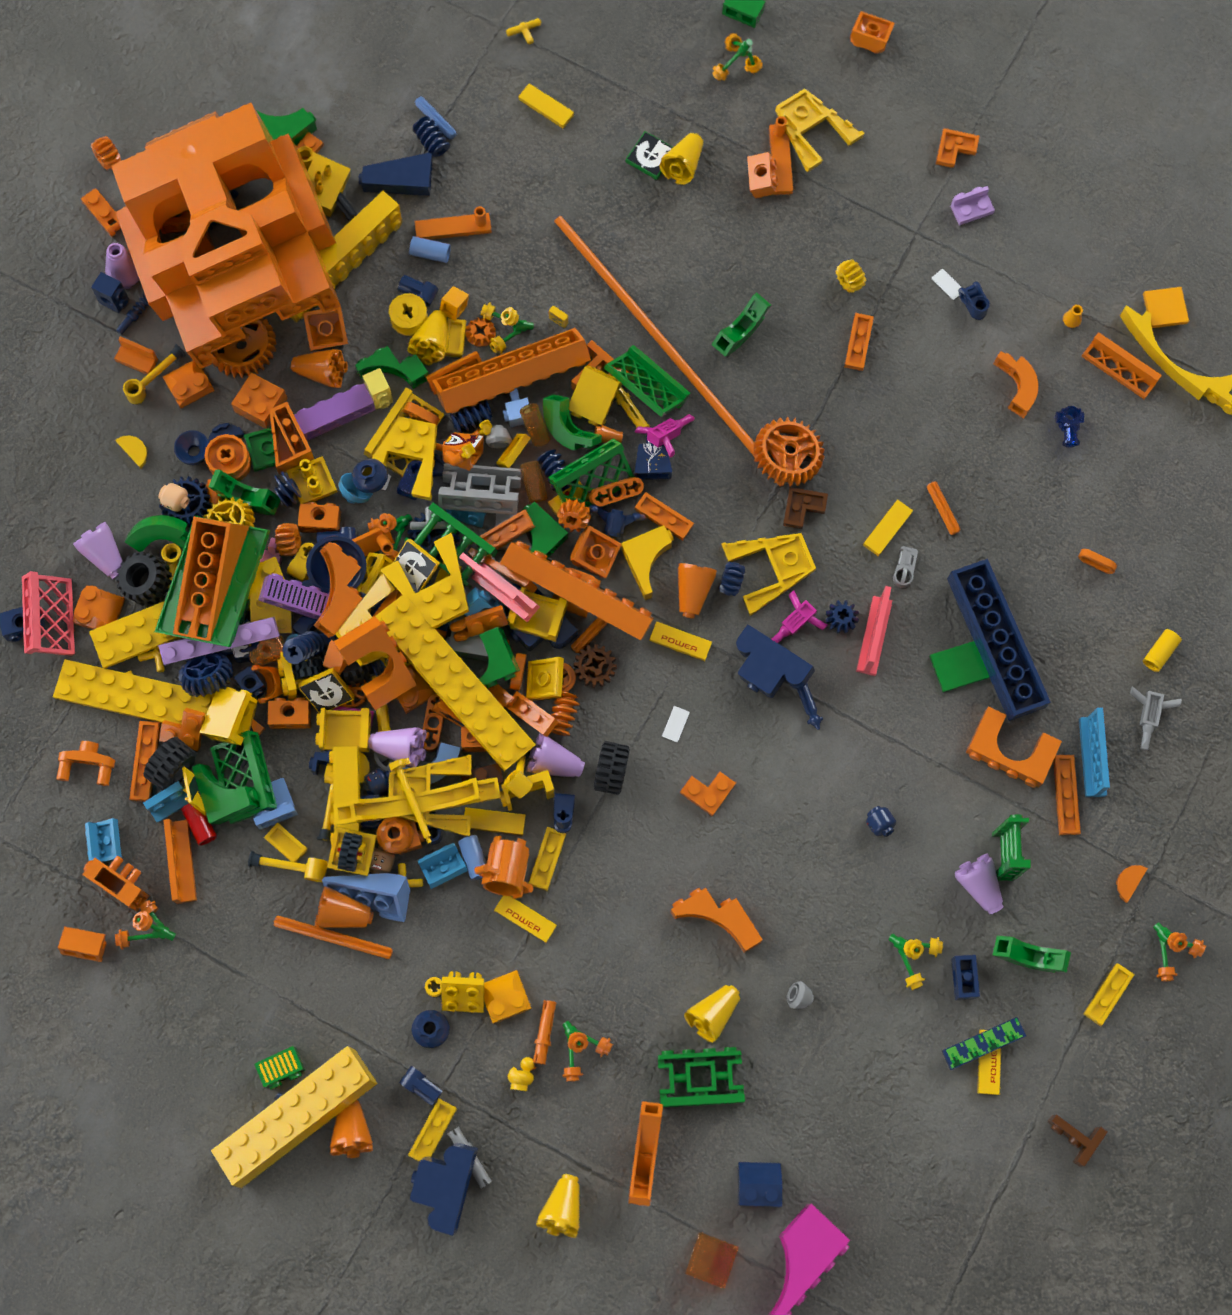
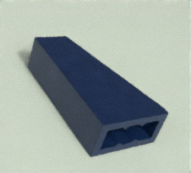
M432 153L363 166L362 173H359V185H362L363 192L381 193L384 191L388 194L430 196L433 167Z

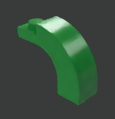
M755 293L738 318L731 325L722 329L711 345L725 357L732 354L759 327L765 319L764 315L771 304L758 293Z
M554 394L543 398V416L546 426L551 435L561 445L575 451L581 447L593 448L601 443L602 435L583 431L572 422L569 414L570 398Z
M215 470L208 486L218 493V497L224 500L225 497L229 500L234 497L235 501L241 498L243 503L249 504L253 512L275 515L281 501L278 495L269 489L245 485L222 470Z
M151 516L139 521L130 530L125 543L138 552H143L151 542L163 539L171 541L183 549L189 534L185 530L187 523L171 516Z
M997 936L993 956L1035 970L1067 973L1071 952L1031 945L1014 937Z

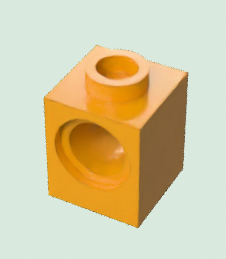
M452 286L441 299L440 311H443L447 317L456 321L467 308L469 294Z

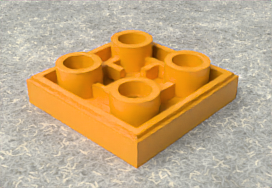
M1182 287L1144 291V302L1146 311L1151 313L1152 328L1188 324L1189 318Z

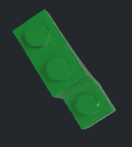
M388 346L377 349L373 355L360 359L355 365L356 372L360 378L380 368L382 373L402 378L413 389L427 381L425 376L429 375L416 354L412 357H406L399 364Z

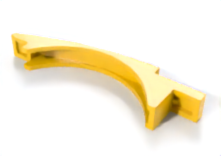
M1126 305L1120 317L1148 356L1172 380L1196 399L1200 400L1204 395L1208 401L1217 404L1225 413L1232 415V395L1229 394L1232 389V375L1205 377L1178 367L1165 356L1158 346L1152 331L1151 313L1146 311L1141 316Z
M497 777L479 781L473 778L454 785L413 793L421 813L501 798ZM406 795L355 799L350 802L333 804L336 825L414 814Z

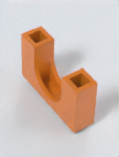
M376 616L334 641L335 646L348 665L370 652L382 651L387 653L388 663L385 670L378 677L360 687L375 711L416 686L413 679L416 675L410 666L406 667L404 664L407 660L401 651L398 652L396 650L398 644L394 637L388 636L387 632L390 630L384 621L380 622Z
M988 706L984 711L966 753L973 760H982L988 763V766L992 769H1001L1006 772L1007 776L1014 779L1020 778L1025 781L1026 785L1039 788L1047 776L1062 741L1043 733L1028 759L1022 761L1008 759L1001 753L997 744V736L1006 718V714Z

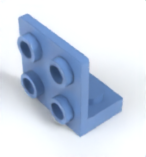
M284 778L271 782L277 809L262 811L253 818L259 830L298 815Z

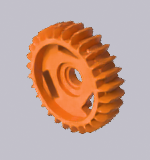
M261 318L249 324L257 327L256 331L243 326L242 328L247 337L225 346L224 353L218 354L217 350L214 351L218 362L213 363V366L215 368L218 367L220 372L224 371L227 376L232 372L234 378L237 373L243 378L244 373H247L249 376L252 371L258 374V368L264 370V363L270 365L268 358H274L272 352H276L275 345H277L273 328L269 325L267 319L263 320ZM244 341L247 345L244 349H238L236 347L237 343ZM256 352H260L255 358L247 362H243Z
M788 417L785 422H783L782 418H779L777 422L772 420L771 424L767 423L760 430L755 439L753 455L756 456L754 461L759 462L757 468H763L762 474L768 473V479L771 477L775 478L774 483L778 480L782 481V486L785 482H788L791 487L793 482L798 486L801 482L805 484L807 480L811 481L817 475L825 457L823 455L825 449L822 448L823 442H818L820 435L815 436L816 430H809L810 424L805 427L803 426V421L800 424L796 423V418H794L793 422H790ZM785 433V434H791V435H794V436H785V435H780V434ZM792 446L795 449V453H788L785 447ZM767 452H770L776 464L771 460ZM806 456H810L812 459L808 467L801 469L800 465Z

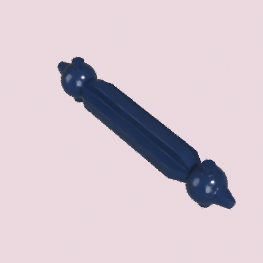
M806 683L804 687L797 689L806 714L810 716L807 723L819 730L823 717L817 715V707Z

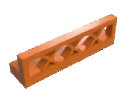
M1099 332L1082 354L1084 359L1143 399L1147 397L1162 376ZM1092 348H1095L1100 352L1101 357L1094 358L1088 353ZM1105 361H1114L1116 368H1108ZM1121 372H1130L1132 379H1124ZM1137 382L1146 383L1149 385L1148 389L1143 392L1138 388Z
M165 819L163 821L172 901L176 904L197 901L189 825L187 820L172 822L170 819Z

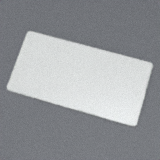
M941 269L932 277V280L953 300L959 296L958 289L961 286L944 269Z
M674 706L662 737L678 742L690 712Z

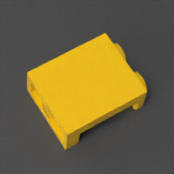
M590 365L585 366L569 402L571 414L578 418L585 417L589 419L588 422L595 426L605 424V418L622 383L615 377Z
M521 587L520 591L538 604L540 608L528 622L510 610L507 619L510 622V628L556 642L568 606V600L563 598L555 600L528 592L525 587Z
M226 687V689L219 688V692L216 691L199 733L211 740L241 745L244 738L236 733L248 703L257 704L258 700L253 698L252 693L241 689L238 692L230 687Z
M321 708L320 713H317V725H320L319 733H316L315 742L316 745H319L321 751H333V747L359 746L360 752H369L368 740L371 729V711L369 708H361V711L326 710Z
M548 770L527 776L533 783L528 793L544 788L547 799L555 796ZM502 784L500 799L503 807L507 806L508 811H511L510 799L517 796Z

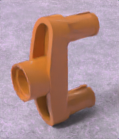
M81 741L79 750L62 751L59 753V768L56 779L69 781L71 766L74 763L97 765L100 767L97 784L109 786L111 771L115 766V759L97 753L98 743Z

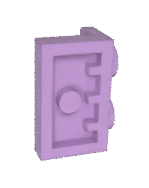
M988 186L983 188L977 187L966 194L959 193L953 198L951 209L959 225L994 213L995 210L987 195L989 191Z

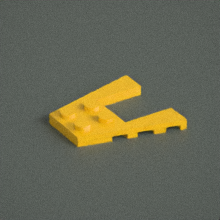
M806 89L780 103L775 109L778 117L784 116L787 119L785 131L806 172L820 165L823 159L802 136L803 133L827 120L849 146L863 138L865 134L862 130L859 132L852 127L853 124L847 119L844 121L840 118L836 111L825 107L821 100Z
M399 416L372 457V459L379 460L384 466L389 454L422 461L411 494L413 497L430 501L432 500V476L435 463L436 424ZM366 467L362 475H370L373 471L372 468Z
M452 533L434 541L450 573V576L415 593L398 560L380 569L402 595L405 594L422 613L428 624L435 629L469 612Z
M802 533L767 539L758 538V540L751 541L742 540L727 544L721 543L728 562L736 561L765 549L779 582L743 596L750 616L816 571Z
M384 574L377 579L352 614L335 635L338 638L373 618L367 610L395 590ZM382 651L370 652L356 661L360 666L387 656V653Z
M471 755L403 769L412 792L418 793L430 790V775L471 776ZM389 772L388 797L406 795L397 772ZM422 813L424 821L428 826L467 837L470 836V815ZM414 814L400 816V818L417 822Z

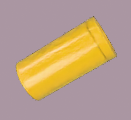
M1165 629L1143 659L1144 665L1152 671L1159 672L1181 643V637L1174 631Z

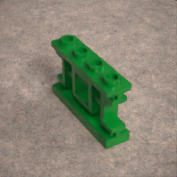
M726 1047L723 1052H716V1048L703 1049V1053H695V1049L682 1050V1054H674V1051H661L662 1055L657 1056L658 1069H669L670 1089L659 1090L660 1104H663V1107L745 1102L744 1085H733L732 1065L742 1064V1052L737 1051L736 1047ZM735 1057V1060L726 1061L727 1071L715 1072V1061H706V1058ZM693 1059V1062H685L686 1074H674L673 1063L664 1064L665 1060ZM710 1066L711 1087L691 1088L690 1067ZM716 1080H728V1091L737 1090V1094L708 1095V1092L717 1091ZM686 1082L687 1093H695V1096L666 1098V1094L675 1093L674 1083Z

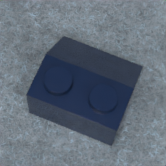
M738 1162V1206L782 1207L781 1163Z

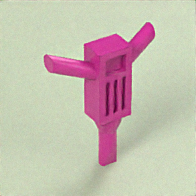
M689 414L680 420L670 418L654 428L637 427L635 433L647 434V440L656 447L664 444L670 458H672L675 451L670 440L679 436L682 427L692 422L694 417Z
M793 590L789 594V598L796 610L782 622V627L772 640L779 643L784 637L790 634L793 636L807 622L821 630H824L828 624L815 618L814 615L817 613V610L807 600L801 604Z

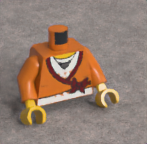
M485 420L479 425L481 429H477L471 434L454 432L447 440L437 439L436 450L443 451V461L452 466L470 471L483 454L484 435L490 434L492 429L490 421Z

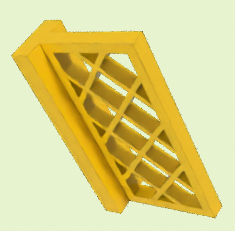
M406 387L364 449V455L369 458L373 457L399 416L409 417L403 412L407 402L414 400L420 404V407H425L428 411L439 416L440 420L437 426L445 414L414 395L413 391ZM390 454L385 466L404 477L415 460L410 459L408 462V458H405L406 466L402 471L395 466L394 460L405 457H393Z

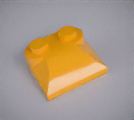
M517 970L484 983V1002L493 1024L532 1009Z

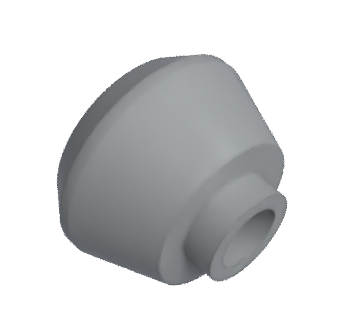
M494 425L490 434L487 435L485 442L491 448H504L510 445L512 438L508 430L503 428L502 425Z
M802 981L792 984L787 994V1002L792 1009L806 1008L812 1004L814 998L812 990Z

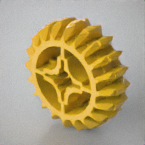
M225 497L224 501L218 499L216 505L212 503V508L207 509L208 514L203 515L204 518L254 527L253 523L256 522L254 512L250 509L249 504L243 503L241 498L235 501L234 497L231 500Z

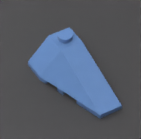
M381 873L369 874L368 876H333L322 879L324 887L332 888L371 907V909L380 912L379 916L385 919L404 922L406 919L410 888L405 876Z

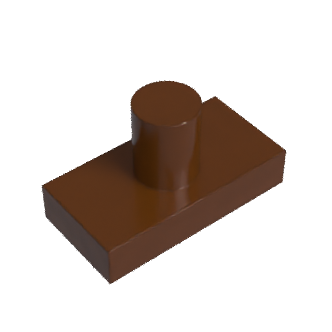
M497 763L471 769V776H461L462 782L473 778L479 781L497 777L498 784H504L501 768Z

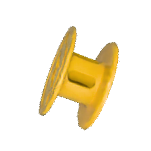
M405 293L399 295L389 306L392 327L397 333L404 336H413L428 318L425 302L414 294ZM408 311L412 318H409L407 314L405 315V312Z

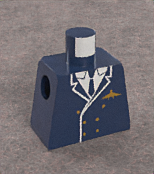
M646 435V444H639L634 477L641 480L671 479L672 468L664 444L656 447L647 440Z

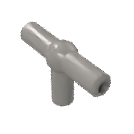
M429 507L425 508L426 522H411V530H422L432 518V512L428 509ZM444 521L438 522L432 530L447 529L446 526L448 524Z

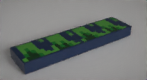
M1015 1017L941 1052L949 1069L952 1070L1025 1037L1026 1034L1018 1017Z

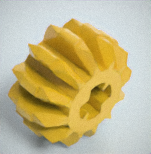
M853 259L844 261L837 267V279L847 292L858 291L865 285V273Z

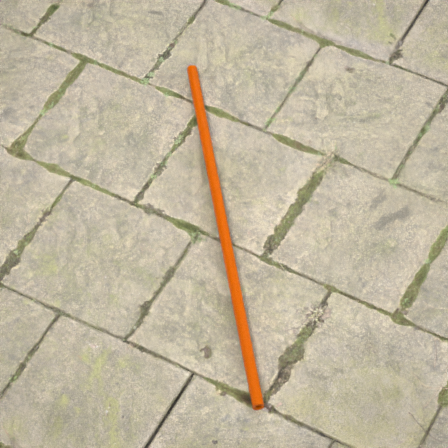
M562 216L557 217L555 220L557 226L753 455L755 442ZM778 480L776 483L781 487L782 481Z

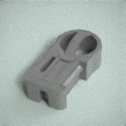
M902 546L899 562L893 575V582L900 588H906L913 580L918 550ZM903 571L901 582H899L896 575ZM908 573L910 580L905 583L906 574Z

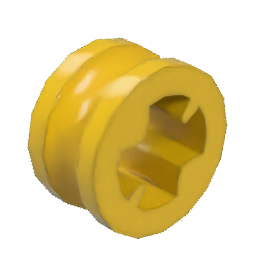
M432 977L426 981L425 990L429 996L438 997L442 994L441 979ZM432 982L440 985V989L437 988V992L428 989L429 985L432 986Z

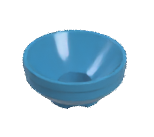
M345 473L340 478L339 490L347 502L352 504L365 503L373 495V493H364L356 488L352 480V473Z

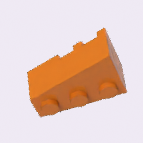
M288 402L269 409L275 464L278 474L280 475L282 471L285 473L287 470L299 466L303 459L313 460L312 450Z

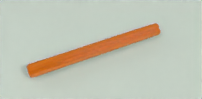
M276 916L274 920V926L386 959H390L393 949L390 947L282 916Z

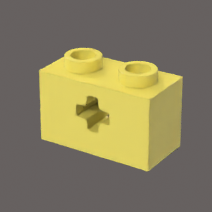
M380 368L362 376L376 410L387 408L393 403L390 387Z

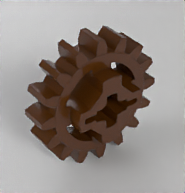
M595 644L594 649H591L589 645H587V651L581 649V656L576 655L575 659L578 662L574 663V668H578L575 670V675H580L579 681L585 680V686L592 683L593 688L596 687L597 683L603 687V681L610 683L609 676L614 677L615 672L612 670L617 669V665L612 664L616 661V658L610 657L612 651L605 652V646L598 649L597 644ZM588 657L587 663L582 666L584 659ZM592 664L598 665V669L592 667ZM608 667L607 672L603 675V669H606Z

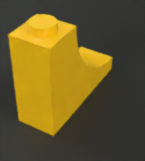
M664 525L621 543V551L645 600L652 598L653 594L649 580L651 568L661 554L672 548V541H674L671 531L666 530Z

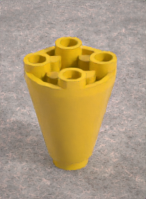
M440 310L433 311L409 341L407 351L410 354H416L425 365H432V363L440 362L445 358L447 315Z
M563 1174L562 1179H559L538 1216L536 1225L547 1229V1233L550 1235L559 1236L560 1233H564L568 1237L577 1238L579 1230V1179L577 1177Z

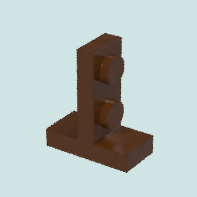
M1057 1114L1052 1115L1048 1120V1123L1052 1125L1051 1129L1059 1135L1064 1134L1069 1138L1068 1142L1078 1149L1079 1147L1082 1148L1073 1161L1079 1167H1085L1108 1132L1102 1127H1096L1088 1138Z

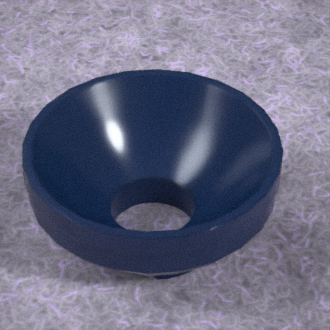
M189 430L177 437L174 443V452L177 458L184 464L197 465L205 460L204 454L209 441L203 433ZM198 447L200 449L198 455H189L190 448Z
M376 459L362 460L355 466L352 473L354 485L359 491L364 493L379 491L384 487L388 479L386 467ZM371 467L373 471L370 475H362L364 468Z
M436 1010L421 1012L416 1016L412 1024V1035L415 1041L425 1048H436L442 1045L448 1038L450 1031L447 1018ZM427 1022H433L436 1025V1030L433 1034H426L424 1032V1025Z

